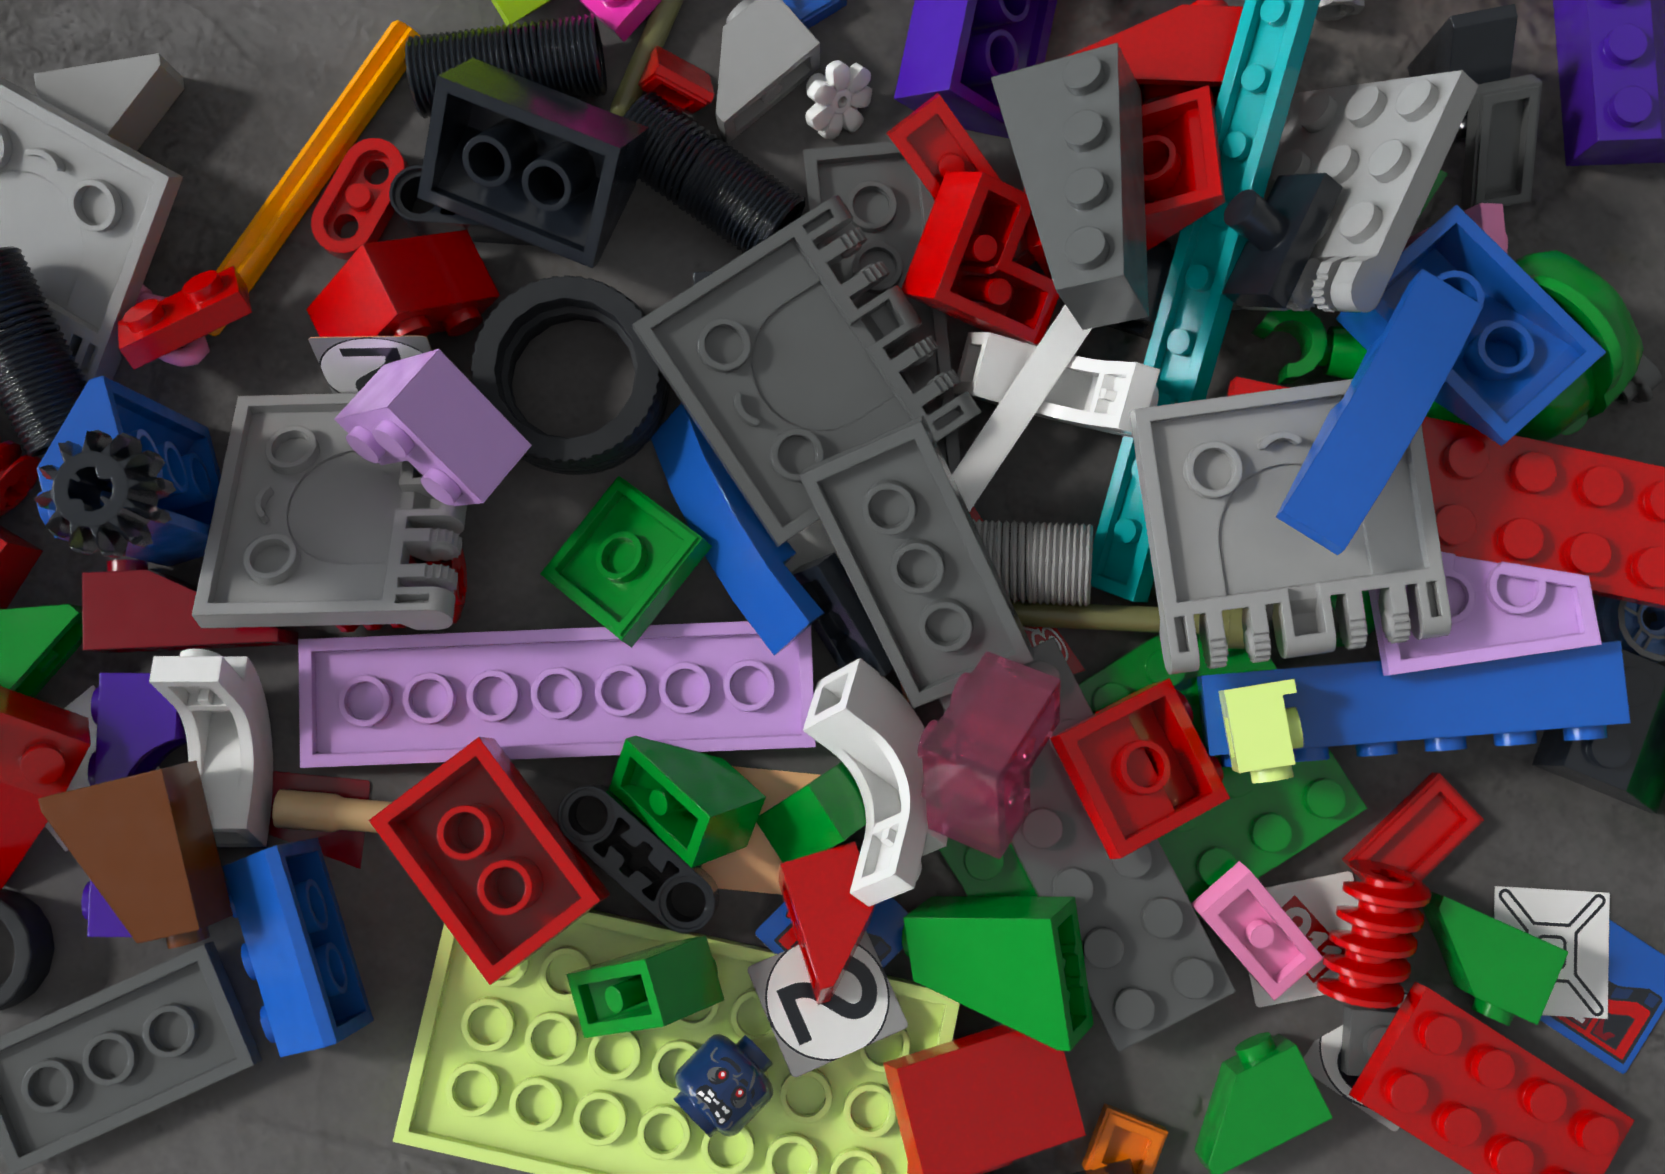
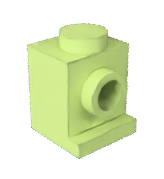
M1295 679L1218 691L1232 770L1238 773L1250 771L1252 783L1293 778L1292 765L1296 764L1293 749L1303 747V733L1297 708H1285L1283 695L1297 693Z

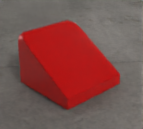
M659 46L652 50L638 83L643 91L647 93L657 92L658 96H662L668 103H672L673 106L688 115L694 114L709 105L715 95L708 73Z

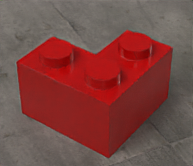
M946 171L901 288L905 296L983 331L1038 346L1045 335L1059 299V294L1055 289L1052 279L1012 261L1031 213L1027 194L985 172Z
M461 230L362 244L306 310L319 337H426L429 334L446 331L449 336H459L475 329L482 323L483 318L481 314L500 294L468 231Z

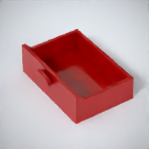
M1004 1024L883 1063L908 1160V1174L988 1173L1008 1166L1019 1158L1086 1136L1064 1051L1047 1046Z

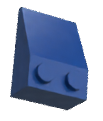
M1457 204L1402 252L1383 296L1374 310L1370 312H1341L1336 318L1368 350L1383 334L1408 283L1422 269L1483 305L1484 307L1453 368L1434 401L1501 446L1508 442L1606 353Z

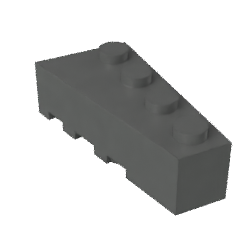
M1118 42L991 77L1057 293L1082 330L1149 317L1141 89Z

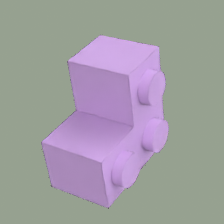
M440 349L384 364L334 419L348 433L346 441L350 447L362 458L372 463H379L380 465L409 461L423 475L421 484L426 491L438 501L453 506L484 503L532 446Z

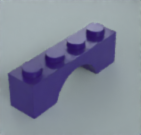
M151 673L99 674V687L94 690L91 698V716L97 725L96 751L92 753L88 763L87 774L90 786L156 770L170 753L187 744L184 726L179 713L149 682ZM90 880L84 887L81 899L82 914L88 920L87 937H132Z

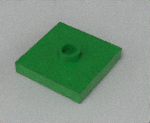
M618 476L540 575L632 648L712 546L680 520Z

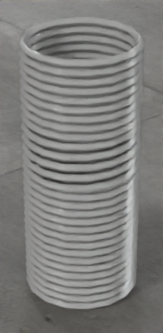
M973 519L1005 590L1014 604L1018 600L1022 604L1026 600L1029 604L1038 602L1040 605L1043 602L1046 605L1050 602L1053 605L1056 603L1062 605L1064 603L1066 606L1068 604L1074 606L1077 603L1079 606L1084 604L1086 607L1090 604L1093 526L1091 524L1086 526L1083 523L1080 526L1076 523L1073 526L1071 522L1068 525L1064 522L1061 525L1058 522L1056 524L1050 522L1047 525L1045 522L1040 524L1037 521L1034 524L1033 531V523L1029 521L1026 527L1025 543V523L1021 521L1019 523L1017 548L1018 523L1014 520L1011 523L1009 553L1010 523L1007 520L1003 523L1002 530V522L1000 520L995 523L993 519L990 522L987 520L982 522L980 519L976 522Z

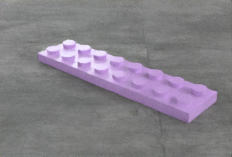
M748 621L649 625L632 648L605 627L298 639L300 768L446 762L478 737L494 738L510 760L620 755L625 739L632 736H639L696 752L816 747V740L803 731L814 695L811 625L775 656Z

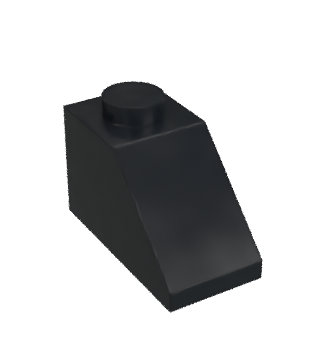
M1515 4L1450 16L1409 64V76L1415 77L1463 70L1477 84L1510 78L1518 18ZM1468 110L1455 139L1466 137Z

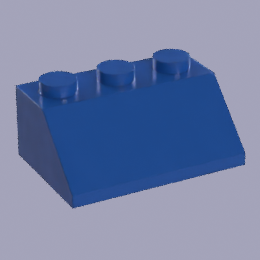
M318 837L276 845L222 866L226 876L225 883L233 912L232 916L238 918L245 939V943L241 946L242 962L248 976L252 980H257L264 1002L260 1009L261 1025L266 1038L271 1043H276L280 1057L331 1046L373 1022L374 1019Z

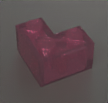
M986 651L971 674L965 672L960 676L952 692L949 707L939 721L934 719L928 723L918 744L917 753L918 757L922 759L924 775L921 795L922 798L926 799L928 829L999 860L1001 859L1031 810L1030 769L1060 723L1059 678Z

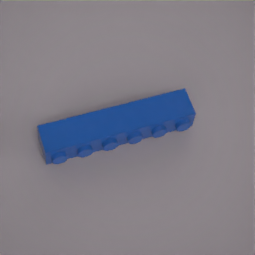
M1621 641L1601 642L1602 645L1383 676L1381 661L1197 676L1203 745L1207 749L1209 756H1221L1222 767H1232L1218 691L1295 679L1297 693L1283 695L1285 708H1297L1304 743L1302 748L1293 749L1295 762L1330 759L1329 747L1355 745L1357 757L1398 754L1397 741L1424 739L1425 751L1467 749L1466 736L1493 734L1494 746L1537 743L1536 730L1562 728L1564 741L1608 738L1607 725L1631 723Z

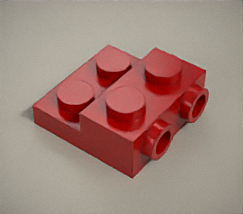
M1170 678L1147 685L1095 712V715L1050 737L1110 860L1123 858L1230 799L1222 783L1224 778L1222 767L1215 755H1208L1207 749L1204 747L1192 723L1194 718L1192 708L1186 697L1174 688Z

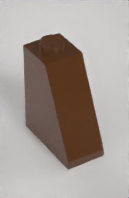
M196 760L38 798L42 814L137 944L166 938L168 949L196 943L210 937L209 925L233 915Z

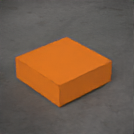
M1104 1103L1082 1166L1087 1171L1098 1169L1114 1162L1131 1159L1135 1174H1153L1168 1131L1161 1125Z

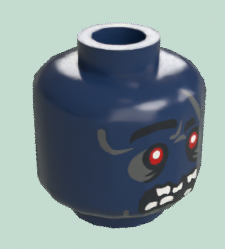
M713 1035L678 1069L675 1075V1082L680 1092L673 1100L710 1138L717 1131L728 1137L735 1136L771 1100L773 1087L764 1073L773 1063L746 1035L736 1044L724 1035Z

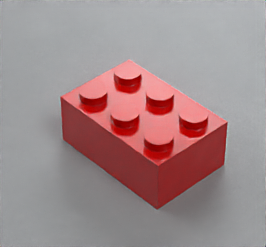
M476 738L369 820L489 985L509 974L611 895L573 843L562 833L558 823L494 738Z

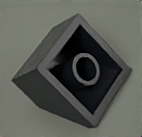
M1622 649L1631 723L1607 725L1608 738L1564 741L1563 728L1545 730L1532 765L1649 813L1657 814L1665 793V666Z

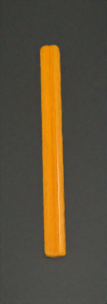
M399 20L393 21L222 261L216 270L217 273L234 265L246 283L248 293L342 162L347 151L354 145L406 71V40L409 36L414 38L417 35L420 37L412 27ZM225 326L209 333V335H219Z

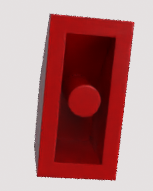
M855 841L780 864L778 883L818 1005L831 1001L872 920L876 905L867 906L850 894L860 855Z

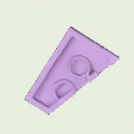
M1441 552L1452 620L1450 634L1443 637L1418 640L1410 629L1411 636H1409L1407 642L1393 644L1385 638L1381 625L1378 605L1380 589L1369 590L1383 676L1602 645L1588 575L1508 562L1495 563Z

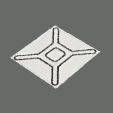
M1495 886L1494 919L1568 951V955L1542 1015L1608 1019L1610 893Z

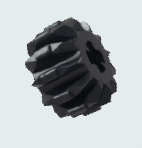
M100 430L87 431L83 447L71 441L58 443L64 463L60 467L54 465L39 467L42 475L46 479L53 481L52 490L43 492L33 498L41 508L55 511L45 528L52 535L62 538L69 537L71 549L86 555H91L99 549L104 556L119 558L125 556L128 542L140 547L153 544L147 524L150 520L163 524L172 520L169 512L157 507L158 499L167 497L176 491L171 481L157 477L166 463L163 458L150 450L142 452L141 441L126 433L117 435L112 440L109 434ZM109 482L112 483L113 489L107 485ZM101 492H112L110 498L101 496ZM100 499L105 504L104 506H101Z

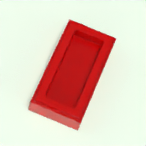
M1432 772L1352 848L1342 860L1362 881H1364L1365 875L1350 867L1349 861L1360 859L1382 862L1397 867L1422 881L1484 819L1440 773Z

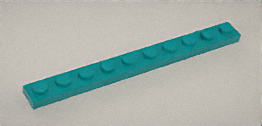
M1245 0L1215 106L1225 203L1180 231L1143 363L1144 365L1160 369L1156 383L1159 393L1157 406L1204 400L1207 397L1234 303L1223 295L1222 292L1247 242L1245 238L1225 223L1224 213L1230 201L1244 190H1254L1264 198L1320 0ZM1123 436L1093 542L1091 586L1133 602L1147 603L1154 575L1134 440L1132 437Z

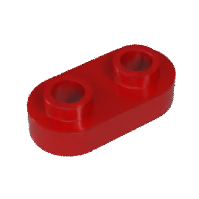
M368 138L354 144L347 151L316 205L311 218L313 235L317 242L334 257L349 260L362 244L378 242L395 210L389 198L390 186L394 177L400 171L409 167V165L392 143L380 138ZM376 170H389V175L383 183L371 184V176ZM351 221L358 222V230L354 236L341 238V229L346 223Z

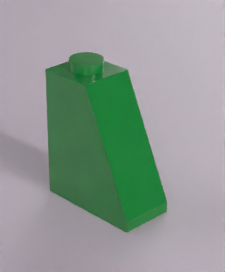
M931 896L903 917L902 946L905 954L910 958L914 982L1056 1050L1071 1051L1094 1025L1075 897Z

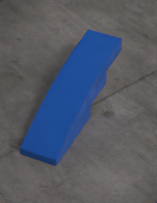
M1424 269L1408 283L1383 334L1368 348L1343 399L1330 410L1276 518L1336 555L1341 554L1346 549L1425 419L1484 307L1483 305Z
M681 402L651 437L653 446L670 490L689 528L712 546L705 555L706 559L733 602L775 656L790 645L824 612L785 566L796 554V551L787 541L779 547L776 546Z

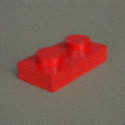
M233 265L219 273L215 270L202 272L188 280L181 291L161 301L147 299L137 303L124 314L123 319L117 321L119 350L135 370L252 313L246 283Z

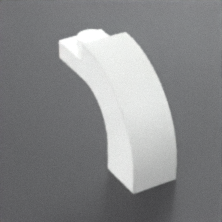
M968 332L957 373L961 382L953 387L954 394L961 395L969 391L973 399L998 406L1037 346L991 332ZM1074 355L1034 415L1079 427L1133 438L1130 412L1134 409L1157 406L1159 393L1156 383L1160 369L1138 362L1104 361Z
M186 649L180 653V656H154L149 682L174 706L180 715L187 739L188 762L197 761L217 847H266L272 807V735L265 694L252 662L248 656L223 657L216 652L205 649Z
M859 658L817 682L803 731L830 750L844 763L860 790L865 807L866 828L850 894L867 906H872L914 889L922 870V856L946 847L949 831V804L942 767L930 736L921 720L903 695L885 677L881 676L878 671Z

